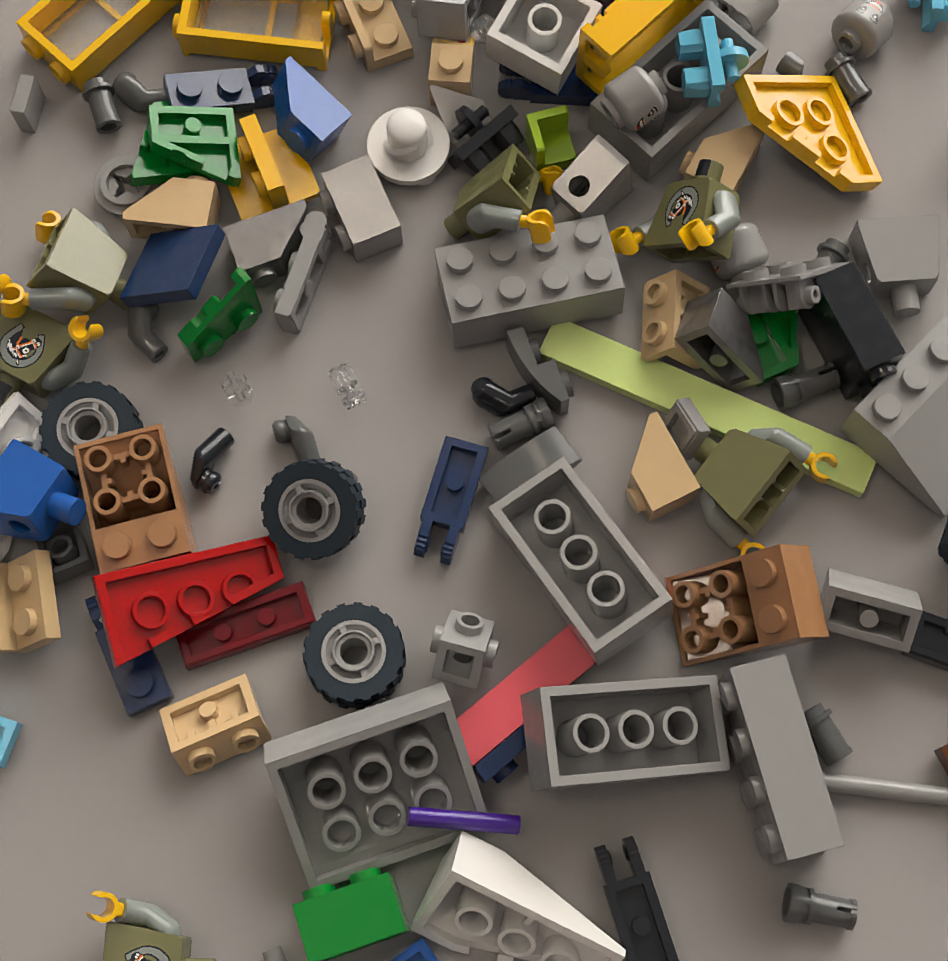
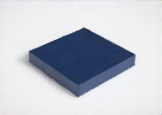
M218 224L150 234L119 298L128 308L196 300L226 234Z

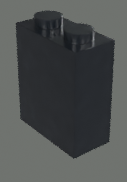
M852 261L814 277V285L819 287L821 299L819 303L814 304L810 309L798 310V314L824 362H831L834 365V369L830 370V372L837 369L840 377L839 389L845 400L859 394L864 399L886 376L897 372L895 366L906 353L855 261Z

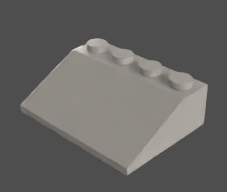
M948 313L895 366L897 372L886 376L857 405L839 429L941 519L948 513Z
M443 682L264 743L265 766L309 889L326 883L333 885L349 879V875L376 866L378 869L452 843L462 831L407 826L406 816L408 807L487 813L451 700ZM465 831L471 835L480 833L476 831Z

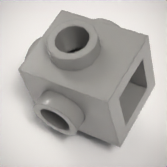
M451 610L445 626L436 625L432 637L430 652L436 653L432 677L477 689L484 666L493 668L499 641L492 640L495 621L484 619L475 613H462Z

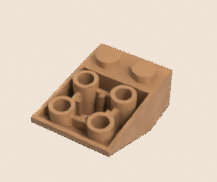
M162 423L73 446L100 574L198 552L191 520Z
M778 544L665 578L668 593L673 599V619L683 667L790 647L829 637L811 552L807 545Z

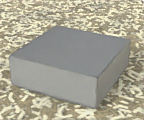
M20 74V77H18L9 111L21 131L36 134L46 97L35 76Z
M690 398L677 399L663 420L685 461L693 458L711 432Z

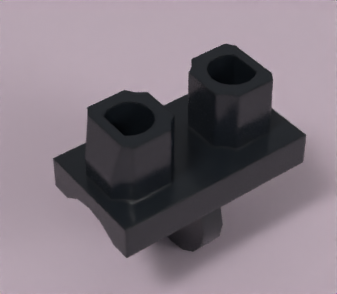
M463 105L455 111L459 124L451 130L452 136L458 141L466 134L471 138L453 152L454 154L448 158L447 162L454 170L461 165L470 176L474 177L493 161L483 148L490 140L493 141L501 152L505 151L512 144L518 147L525 140L519 128L513 122L519 114L512 105H509L485 126L482 121L490 115L485 106L481 105L473 112L469 107Z

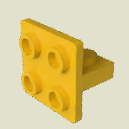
M255 114L239 119L244 135L237 138L241 182L239 187L227 186L241 221L303 199L305 202L319 197L318 192L320 189L309 163L288 147L286 142L278 135L277 129L263 133Z

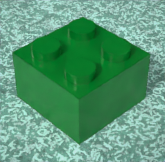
M376 866L349 875L351 885L336 889L335 885L326 883L301 892L304 901L293 904L292 908L308 961H329L411 932L395 878L389 872L381 873V870L377 869Z

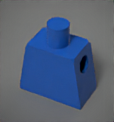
M12 439L0 456V535L42 542L50 538L61 521L73 526L79 524L85 516L86 503L83 499L77 498L79 489L62 465L16 439Z

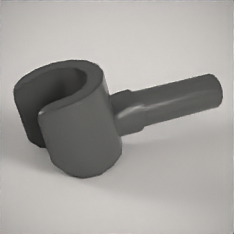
M789 51L778 63L776 72L780 75H802L804 61L792 51Z

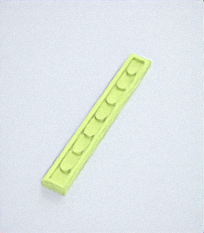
M572 322L552 325L540 348L542 360L548 362L555 359L558 367L668 414L677 399L690 398L710 428V433L721 438L732 429H738L747 433L751 429L782 428L812 446L811 452L817 455L821 452L833 454L838 463L837 467L834 468L827 462L819 461L816 463L817 470L830 478L828 482H825L826 484L860 498L863 495L875 467L876 461L855 444L658 359L648 362L641 358V352ZM803 463L804 467L807 469L805 474L810 476L809 466Z

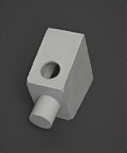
M599 134L553 183L551 191L555 206L549 212L553 217L554 224L604 214L605 217L633 191L630 162Z
M939 214L858 219L848 238L856 265L875 299L891 298L895 317L906 318L917 315L921 311L918 296L929 294L939 277Z

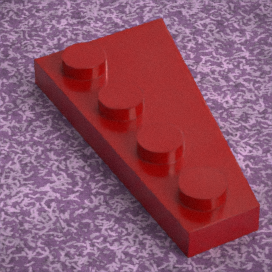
M264 536L94 575L92 583L114 669L281 581L284 575L275 542H272L269 536Z

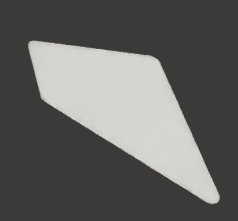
M431 85L430 91L443 123L447 128L451 142L455 144L469 137L466 134L458 141L452 136L451 130L459 124L455 111L465 105L474 112L481 105L485 106L484 101ZM490 116L482 121L484 126L491 121Z

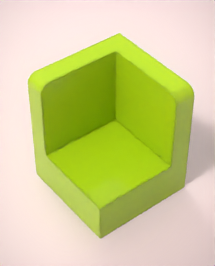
M566 105L526 114L525 140L533 166H535L537 171L550 165H557L561 169L568 168L577 158L568 131L569 112Z

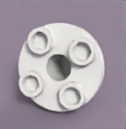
M400 107L386 112L372 125L367 138V152L378 176L398 185L425 186L431 184L435 180L436 175L445 167L450 154V138L444 123L432 112L419 107Z

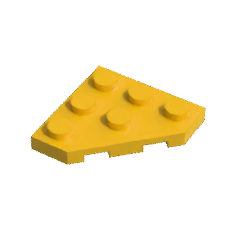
M743 74L736 81L734 88L748 120L841 192L872 191L883 182L834 76Z

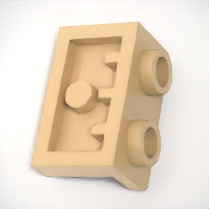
M339 0L333 2L341 27L348 25L351 35L347 36L351 52L355 60L362 58L368 72L413 57V47L392 0Z
M677 269L645 282L643 289L642 359L650 362L667 355L694 370L702 368L674 338L687 302L709 293L710 288Z
M34 549L8 563H0V653H29L61 639L50 551Z
M246 674L237 676L159 710L171 754L187 776L207 771L215 764L241 753L251 752L272 739Z

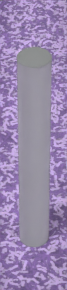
M822 772L828 792L948 806V787Z

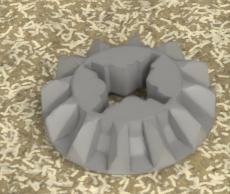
M120 155L108 160L99 168L93 181V192L97 202L106 213L116 214L121 219L124 210L160 186V184L135 186L138 194L126 191L121 195L122 190L116 180L121 183L131 184V173L137 155Z

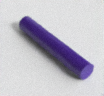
M408 807L406 825L518 835L521 827L520 815Z

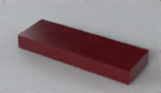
M303 581L240 602L179 634L176 638L185 668L190 671L310 629L316 618Z

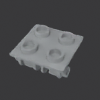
M830 256L807 259L803 263L793 264L792 261L767 265V268L742 272L743 280L726 284V289L739 288L740 294L737 297L736 304L747 315L810 309L814 304L819 303L821 299V291L818 286L814 285L813 276L826 273L849 262L831 264Z

